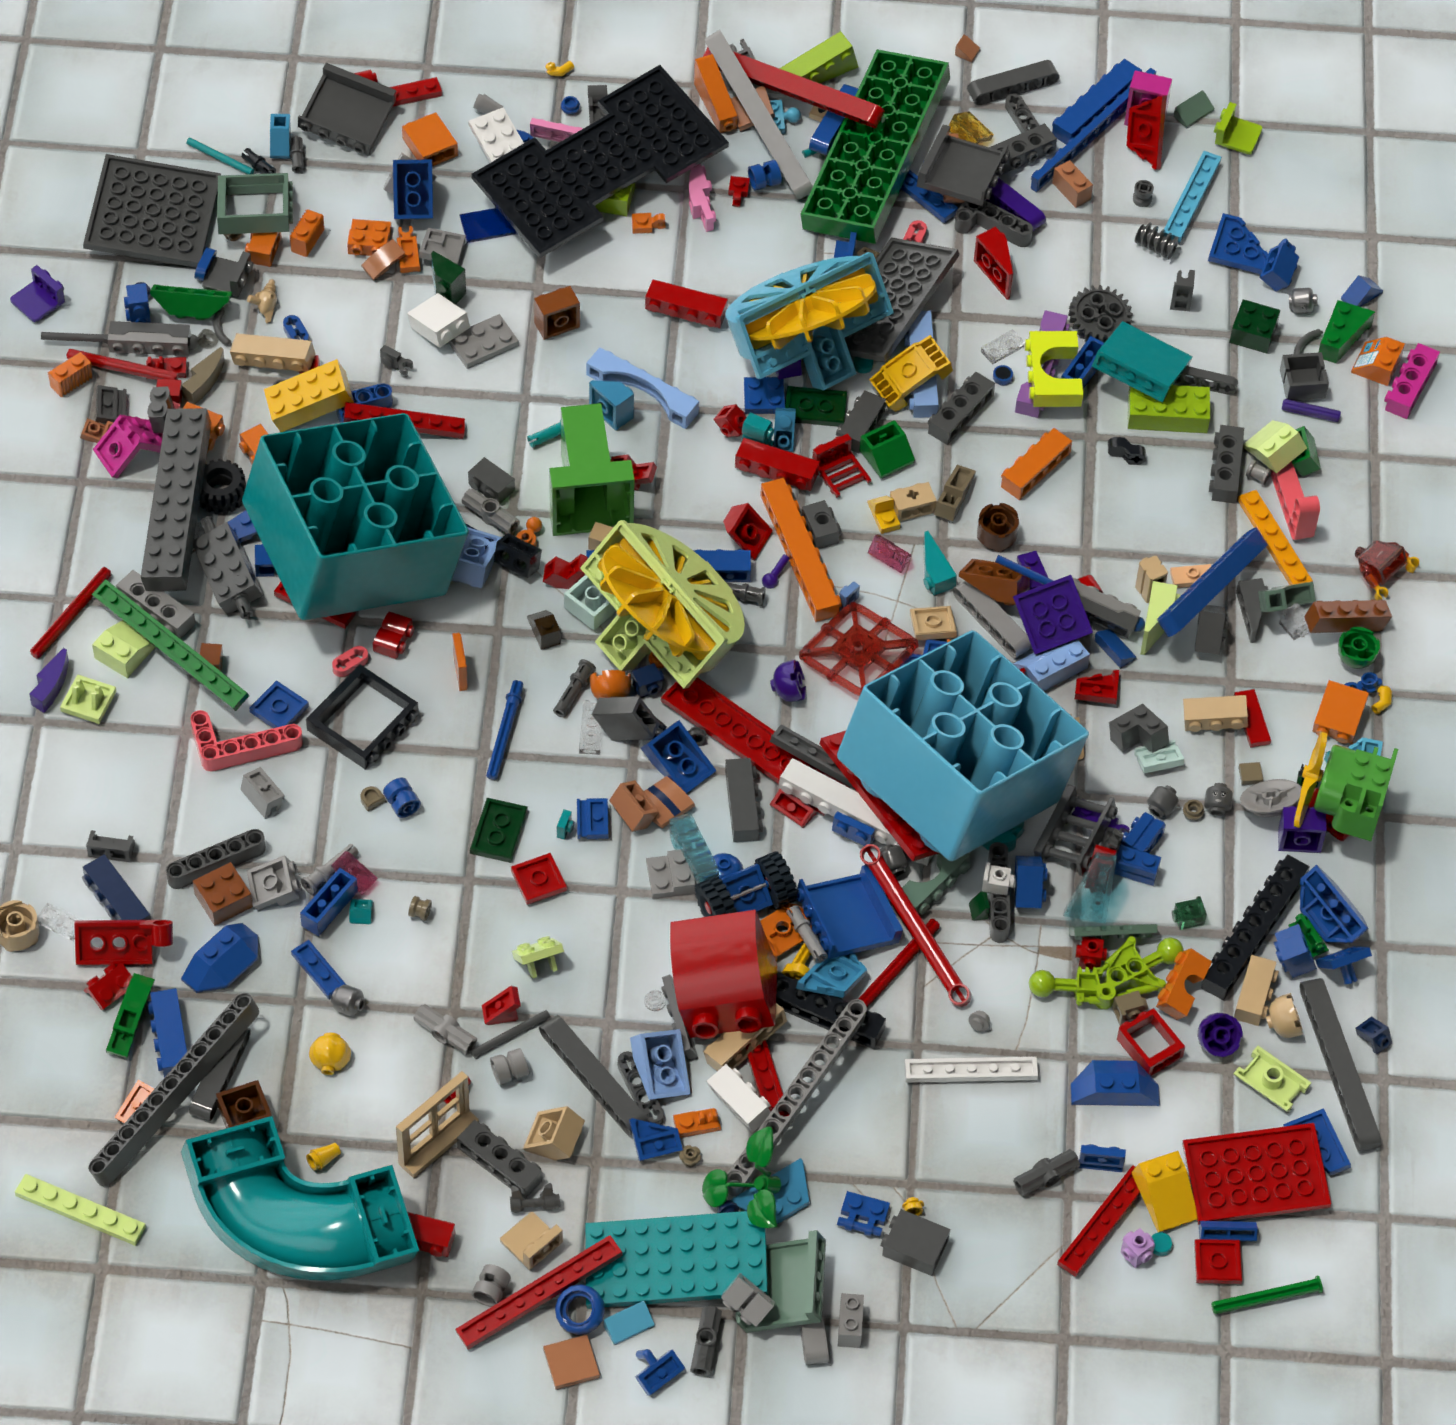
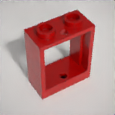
M1154 1008L1148 1012H1141L1131 1022H1124L1118 1030V1042L1130 1057L1137 1061L1150 1076L1183 1057L1185 1045ZM1149 1023H1152L1170 1045L1151 1058L1145 1054L1131 1036V1034Z

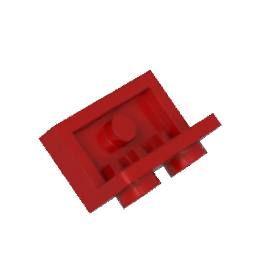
M112 963L103 970L105 974L100 978L96 975L86 982L88 987L83 991L91 995L101 1010L105 1009L127 991L132 975L123 963L117 965Z

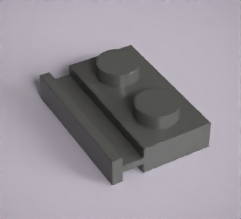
M97 386L95 422L107 423V421L114 423L119 415H126L127 389L118 390L116 387Z

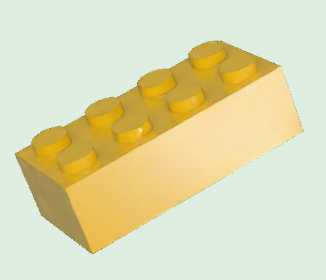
M337 359L264 389L271 419L280 432L345 406V402L354 403L346 371Z

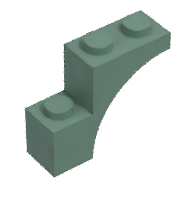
M1313 582L1279 586L1269 590L1258 591L1261 612L1285 610L1288 607L1316 602Z

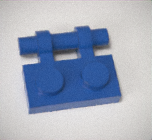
M847 1191L841 1215L849 1217L848 1219L839 1217L837 1225L845 1227V1230L848 1231L853 1229L864 1232L866 1236L871 1237L875 1235L880 1237L883 1228L876 1227L875 1224L884 1226L890 1202ZM855 1219L864 1220V1221H867L868 1223L865 1224V1223H862V1222H858V1221H855Z

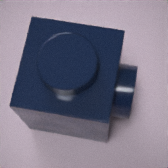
M655 663L631 671V683L637 695L641 698L655 695L662 691L665 678L661 669H657Z

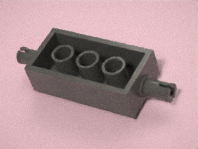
M205 517L207 523L202 518L200 525L205 534L194 539L193 547L219 606L227 615L239 610L241 618L248 619L246 612H248L250 617L253 615V610L249 603L262 597L263 593L238 536L228 522L215 527L212 517Z

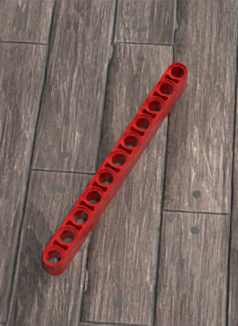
M708 47L703 57L712 54ZM734 52L751 83L759 86L764 85L767 89L872 128H877L885 112L882 107Z

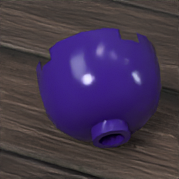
M791 660L776 667L773 679L770 680L772 691H776L781 699L788 702L806 699V686L803 687L802 680L805 678L800 663L796 660Z
M1213 1013L1201 1021L1197 1037L1199 1044L1206 1052L1214 1056L1226 1057L1233 1054L1239 1048L1243 1031L1241 1024L1233 1016L1226 1013Z

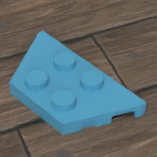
M854 953L831 959L823 957L825 961L816 963L797 982L796 988L844 998L866 976L867 968L858 961Z
M801 1158L771 1175L777 1176L781 1180L780 1191L777 1194H773L776 1202L777 1224L809 1206L805 1171ZM751 1187L731 1199V1201L736 1203L740 1209L747 1211L748 1203L754 1199L753 1195L759 1191Z

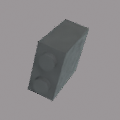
M640 696L599 698L592 712V716L612 741L653 739L660 724Z
M901 1209L898 1216L894 1215L890 1222L889 1228H891L889 1235L885 1234L880 1246L883 1247L882 1256L932 1276L949 1241L951 1229Z

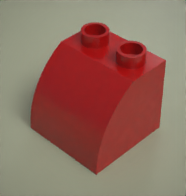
M756 910L670 923L671 964L678 1010L690 1038L711 1039L717 1034L736 1031L754 1033L760 1028L775 1026L777 963Z

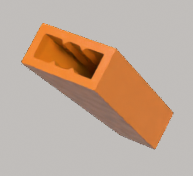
M713 54L695 59L694 85L716 128L720 133L737 129V113Z

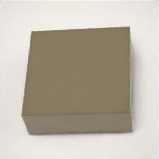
M1260 762L1239 764L1238 769L1242 785L1257 784L1263 781Z

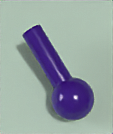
M783 554L771 573L763 576L762 584L765 588L772 589L777 586V577L790 560L787 555Z

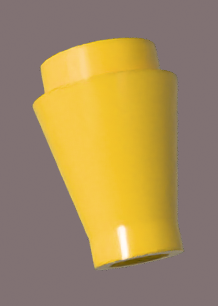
M334 1142L330 1145L310 1150V1153L306 1155V1159L313 1170H321L336 1156L340 1155L341 1150Z

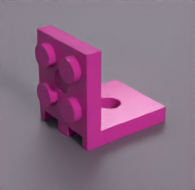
M119 415L93 448V451L111 477L118 478L140 449L160 453L163 434L153 433L150 420ZM118 445V451L115 454V447Z

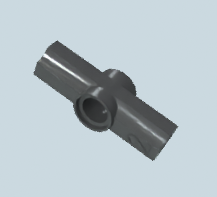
M1069 1149L1052 1159H1041L1032 1169L1014 1178L1013 1182L1019 1194L1025 1196L1042 1186L1046 1188L1053 1186L1062 1176L1080 1167L1078 1156Z
M714 1306L702 1308L690 1372L697 1376L704 1377L710 1375L722 1315V1310ZM709 1339L711 1342L703 1343L701 1340Z

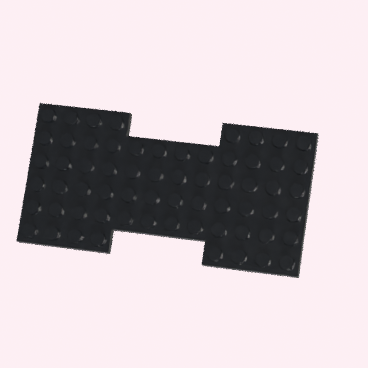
M661 65L656 66L598 100V106L606 116L546 150L534 137L471 174L472 180L539 258L602 222L603 215L595 205L644 176L656 171L664 182L668 183L729 147V142Z

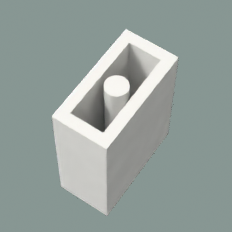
M439 293L407 313L411 328L439 348L471 328L467 312Z

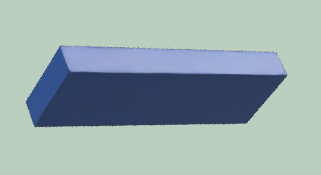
M310 940L291 950V955L328 999H331L336 988L346 985Z

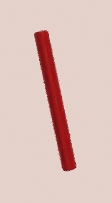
M69 349L66 354L67 359H70L81 352L91 362L92 366L150 379L178 380L179 378L177 372L80 350Z
M102 567L30 649L33 657L38 659L44 654L93 597L92 593L105 579L108 580L111 577L109 569Z
M930 919L926 924L932 936L940 928V923L935 919ZM914 938L858 998L866 1004L867 1008L920 950Z

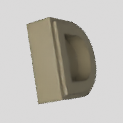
M373 786L364 788L360 794L361 803L367 811L386 802L382 792Z

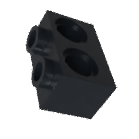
M507 533L496 543L494 562L518 573L520 576L529 578L539 570L542 550Z

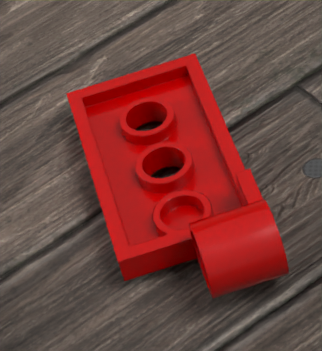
M75 920L76 965H111L112 963L152 964L153 946L165 947L173 944V922L170 920ZM95 937L101 938L103 946L99 948L94 947L91 940ZM121 937L125 940V945L123 947H116L113 940Z

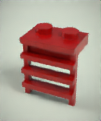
M848 433L835 437L832 441L820 444L813 449L812 459L820 461L818 475L824 479L825 485L829 486L830 492L836 497L840 496L839 491L863 480H866L867 483H870L872 480L851 452L852 439ZM852 462H853V464H854V465H852V466H850V467H848V468H846V469H843V470H841V471H839V472H837V473H835V474H832V475H830V476H827V475H826V474H828V473H830V472H833V471H835V470H837V469H839V468H841V467H844V466H846V465H848V464H850V463H852ZM857 471L860 472V474H857L849 479H846L836 485L833 484V482H836L844 477H847Z

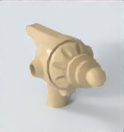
M273 279L269 280L264 290L256 293L255 296L249 295L247 298V302L258 306L260 313L265 316L267 324L271 322L277 302L276 286Z

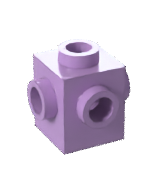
M1139 1228L1135 1232L1130 1231L1123 1237L1121 1254L1134 1268L1152 1258L1155 1243L1148 1233H1144Z

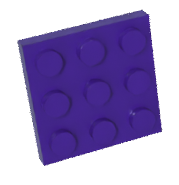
M1072 575L1013 596L1035 655L1093 633Z

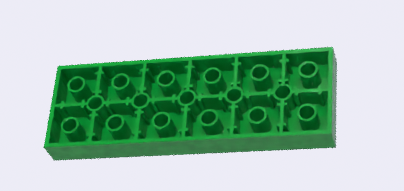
M876 50L855 97L882 107L885 112L877 128L869 127L848 118L844 119L800 213L803 230L850 239L851 232L857 233L856 240L873 244L877 243L949 83V62Z

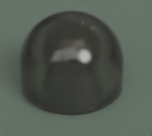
M203 329L197 336L201 348L209 349L218 343L216 334L210 329ZM206 337L212 338L213 341L208 340Z

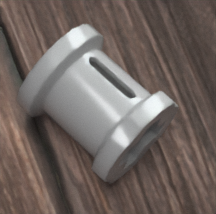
M1253 460L1247 469L1246 476H1252L1260 480L1261 484L1264 485L1269 479L1272 470L1257 464V461Z

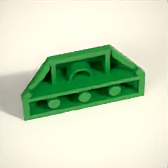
M154 284L150 290V295L169 315H175L176 318L194 317L196 320H205L206 318L209 319L229 302L232 292Z

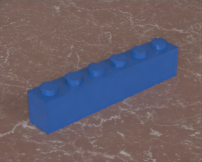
M1125 58L1119 64L1116 63L1108 74H1104L1096 85L1093 84L1085 95H1081L1075 104L1065 110L1064 114L1055 118L1052 123V133L1054 136L1067 145L1070 138L1078 135L1082 127L1090 124L1093 117L1102 113L1106 105L1114 102L1118 94L1126 91L1128 85L1131 84L1135 70L1142 72V69Z

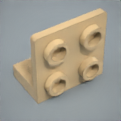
M530 1212L500 1237V1242L531 1270L563 1243V1230L557 1224L550 1229L534 1212Z

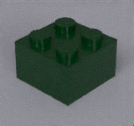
M1243 299L1232 327L1229 343L1267 354L1278 325L1281 310Z

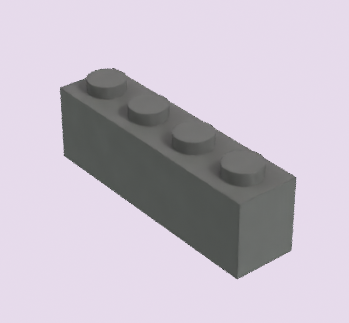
M751 758L726 759L725 776L733 842L759 841V832H763L762 819L758 820L757 815L761 813L760 801L756 802L755 796H758V784H754L753 781L756 778V767L751 765Z

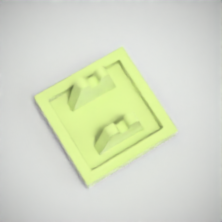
M77 674L60 706V710L63 713L100 724L117 692L116 687Z
M550 936L539 938L537 940L538 943L532 945L529 943L518 945L517 949L512 951V954L516 961L522 965L527 964L530 976L536 978L534 961L546 957L551 971H558L554 955L564 952L562 943L550 938Z

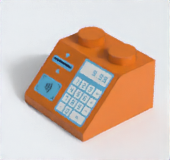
M1389 337L1365 342L1351 373L1388 386L1402 358L1405 343Z

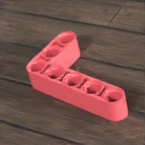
M1291 461L1277 474L1272 470L1271 478L1292 539L1311 538L1315 535L1320 513L1319 499L1317 495L1304 497Z
M197 710L190 717L193 737L202 766L206 771L221 770L294 752L303 745L302 729L296 724H289L217 742L207 712Z

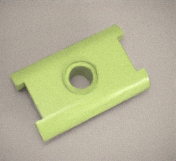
M1257 1046L1252 1051L1251 1057L1254 1059L1245 1069L1238 1067L1233 1074L1283 1110L1289 1112L1293 1106L1291 1102L1300 1091L1305 1094L1311 1082L1263 1048Z

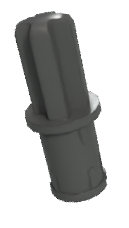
M298 136L291 138L290 157L292 158V171L295 173L304 171L303 158L305 157V152L303 151V139Z

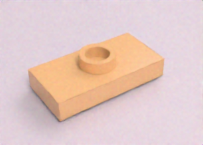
M1211 564L1170 568L1172 584L1178 585L1177 588L1190 587L1211 567Z

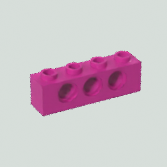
M1420 343L1417 344L1415 349L1410 350L1407 357L1408 362L1403 363L1400 369V377L1396 376L1392 384L1393 390L1388 391L1384 401L1387 402L1385 411L1405 419L1409 417L1437 365L1440 351Z

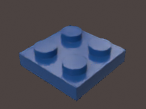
M744 377L745 414L750 412L753 414H775L776 407L785 408L784 379L779 380L778 377H764L762 379Z
M276 680L249 707L251 714L272 728L292 724L309 707V702Z

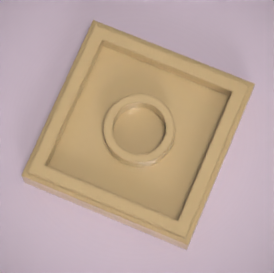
M951 606L910 609V618L916 641L957 637Z

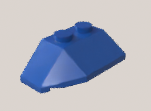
M1315 865L1300 879V911L1308 917L1315 930L1325 942L1353 943L1369 929L1360 912L1339 886L1318 865Z
M243 923L224 926L194 954L181 977V981L196 993L227 988L258 960V935Z
M1092 1060L1070 1085L1071 1105H1160L1158 1083L1137 1061Z

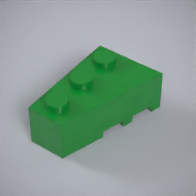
M1337 300L1318 351L1322 352L1323 360L1337 363L1350 350L1354 342L1358 341L1362 334L1372 327L1375 311Z

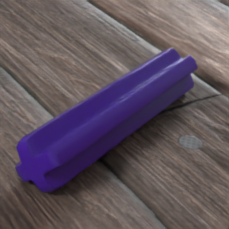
M1284 399L1282 403L1283 411L1339 422L1341 415L1339 410Z

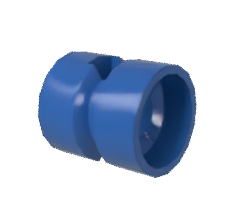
M776 160L764 162L763 166L756 164L748 167V178H750V184L754 191L766 188L767 184L775 186L782 182L780 168Z
M396 778L384 787L383 794L399 818L408 817L420 808L421 801L416 793L412 791V787L406 778Z

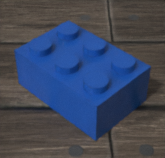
M432 159L393 160L394 219L433 218Z

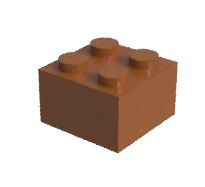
M571 286L559 288L556 291L534 298V323L544 340L580 327V302Z
M231 862L193 880L194 894L214 926L253 907L251 892Z

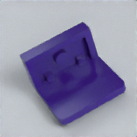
M38 265L31 268L33 282L10 298L11 303L33 322L39 321L65 302L64 287L61 282L55 281L47 270L41 269Z

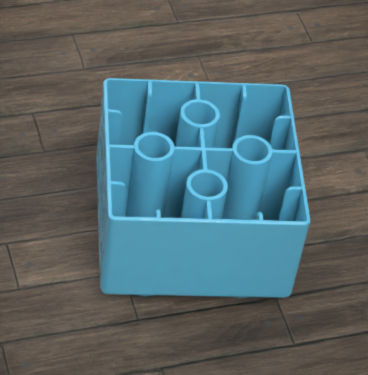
M969 631L866 684L862 689L837 752V758L861 780L867 792L882 799L918 832L921 840L927 847L940 853L947 860L955 861L1058 803L1086 743L1089 732L978 632Z

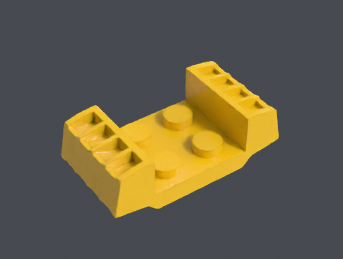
M929 335L920 342L913 343L885 363L869 380L880 396L886 399L888 407L897 412L908 405L904 397L936 374L943 380L953 369L949 359L932 336Z

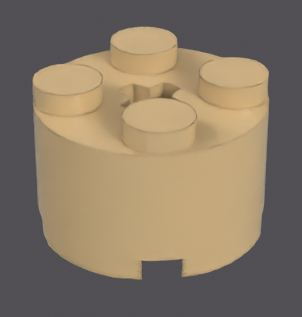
M12 900L0 906V945L5 950L13 952L27 949L36 944L40 930L35 909L30 904L27 905L19 900Z

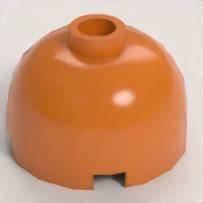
M605 670L599 676L593 673L590 675L591 692L597 699L627 697L631 690V674L629 673L626 676L625 671Z

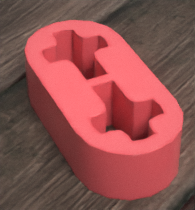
M920 220L913 221L909 225L903 240L923 243L927 232L926 224Z
M355 646L336 657L332 662L333 673L338 677H346L359 664L362 666L366 665L368 662L367 649L363 646Z

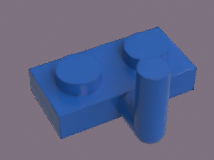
M649 1349L636 1352L638 1359H646L649 1364L646 1369L635 1376L647 1396L652 1395L685 1369L673 1349L666 1352L659 1359H656Z

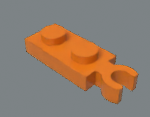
M409 226L408 232H403L402 227H399L397 244L405 252V257L399 260L400 273L419 272L416 236H413V227Z

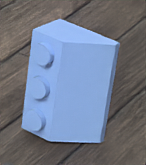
M1076 639L1036 655L1032 653L1013 664L1018 669L1025 668V675L1045 691L1087 669L1090 654L1080 641Z

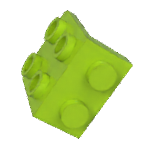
M1229 102L1227 109L1223 108L1221 112V122H1217L1215 125V144L1245 154H1251L1262 132V126L1235 117L1237 104Z

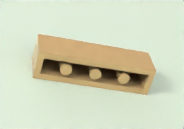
M236 333L230 349L235 365L294 370L297 372L309 371L316 354L312 341Z
M776 1003L775 1026L760 1028L754 1033H743L741 1031L722 1033L718 1039L710 1043L703 1051L707 1064L716 1071L720 1070L725 1064L731 1069L736 1068L748 1057L750 1052L753 1053V1050L758 1045H761L764 1040H767L787 1022L784 1009Z

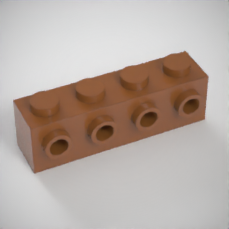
M1336 600L1313 602L1304 618L1310 633L1347 632L1352 627H1364L1371 631H1383L1392 618V614L1386 600Z

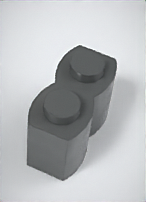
M168 386L153 387L150 392L151 403L148 406L147 413L153 433H163L167 409H174Z

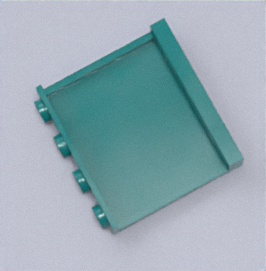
M1122 321L1098 350L1092 367L1163 402L1171 386L1186 367L1189 366L1193 356Z

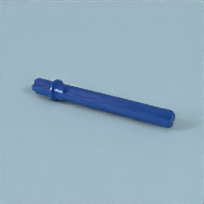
M514 680L510 693L506 694V707L486 774L488 779L496 780L498 777L516 710L522 702L521 692L524 685L522 681Z

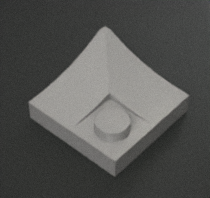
M428 228L419 250V258L431 261V253L435 251L452 262L459 264L466 235Z

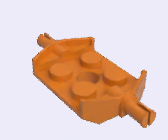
M789 903L760 920L776 962L778 956L803 942L800 934L795 932L794 924L786 913L787 910H790V907L797 904ZM799 906L802 914L804 915L803 908ZM781 925L786 926L788 930L780 932L777 930V927Z

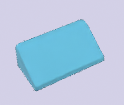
M644 1301L604 1319V1328L614 1345L655 1326Z

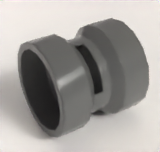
M1140 180L1136 182L1133 194L1135 205L1147 207L1151 204L1154 186L1150 181Z

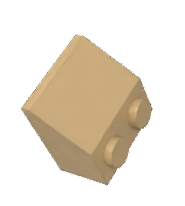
M568 1106L539 1111L523 1149L552 1160L570 1158L574 1152L577 1139L582 1132L585 1120Z

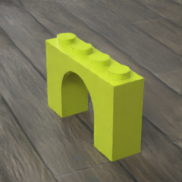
M1029 331V337L1025 339V351H1028L1029 354L1026 355V367H1030L1027 379L1028 383H1031L1032 386L1029 387V399H1033V407H1081L1083 399L1082 379L1054 378L1045 373L1041 367L1043 363L1052 359H1074L1079 347L1077 331Z

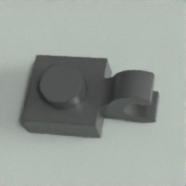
M386 345L380 349L381 363L395 370L399 369L402 375L407 376L408 369L404 367L413 368V361L401 357L400 352Z

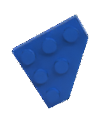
M1223 213L1208 261L1261 274L1268 252L1261 248L1259 240L1253 232L1247 229L1246 223L1242 218Z

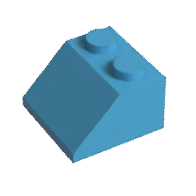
M592 380L589 382V404L601 403L604 421L615 431L634 418V393L630 387H626L623 383L616 381Z

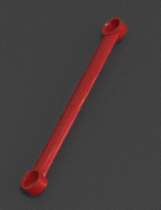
M874 844L865 845L860 851L862 862L869 867L947 990L950 1001L958 1007L966 1006L970 1002L972 995L969 988L962 983L883 859L882 851ZM870 849H876L878 851L877 859L875 858L874 854ZM865 852L868 853L873 862H867L864 859ZM959 988H964L967 991L966 999ZM954 991L957 993L962 1002L954 1001Z

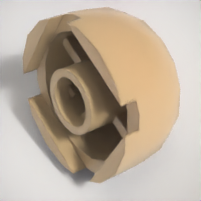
M1291 993L1276 998L1269 1007L1270 1015L1266 1016L1269 1028H1274L1278 1035L1285 1038L1304 1035Z

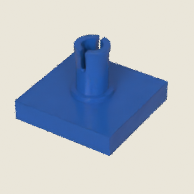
M1352 946L1315 959L1318 968L1336 969L1340 967L1344 984H1351L1358 981L1352 963L1370 957L1372 953L1370 947Z

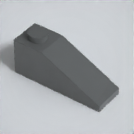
M1262 578L1238 581L1236 590L1250 643L1255 642L1263 614L1260 609L1258 591L1269 590L1268 586H1264Z

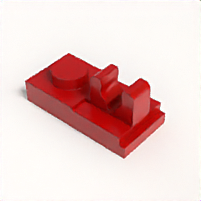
M159 356V358L154 359L151 357L147 358V366L177 372L179 378H186V357L163 358Z

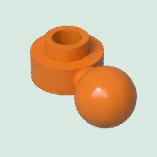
M531 517L526 522L527 530L520 531L516 537L536 546L537 541L534 533L541 530L542 521L537 517Z

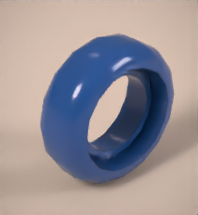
M580 1284L570 1286L561 1293L556 1302L555 1313L563 1329L572 1334L583 1335L589 1334L598 1328L603 1321L605 1306L602 1297L595 1289ZM577 1297H586L592 1306L591 1315L586 1321L576 1323L569 1316V1304Z

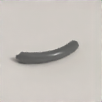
M222 307L214 315L213 329L221 343L225 346H231V340L223 333L221 328V319L225 312L224 307Z
M1316 329L1305 334L1297 342L1293 354H1301L1304 346L1310 340L1320 337L1323 331Z

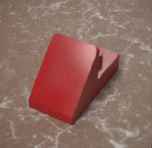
M511 985L482 1005L486 1025L518 1020L517 1009L521 1007L518 987Z

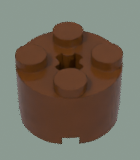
M1005 503L985 506L979 514L977 539L984 546L994 549L996 552H1002L1012 546L1018 535L1019 518L1017 511Z

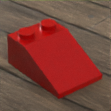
M993 227L976 236L974 262L1008 300L1011 294L1013 271L1007 238L997 227Z

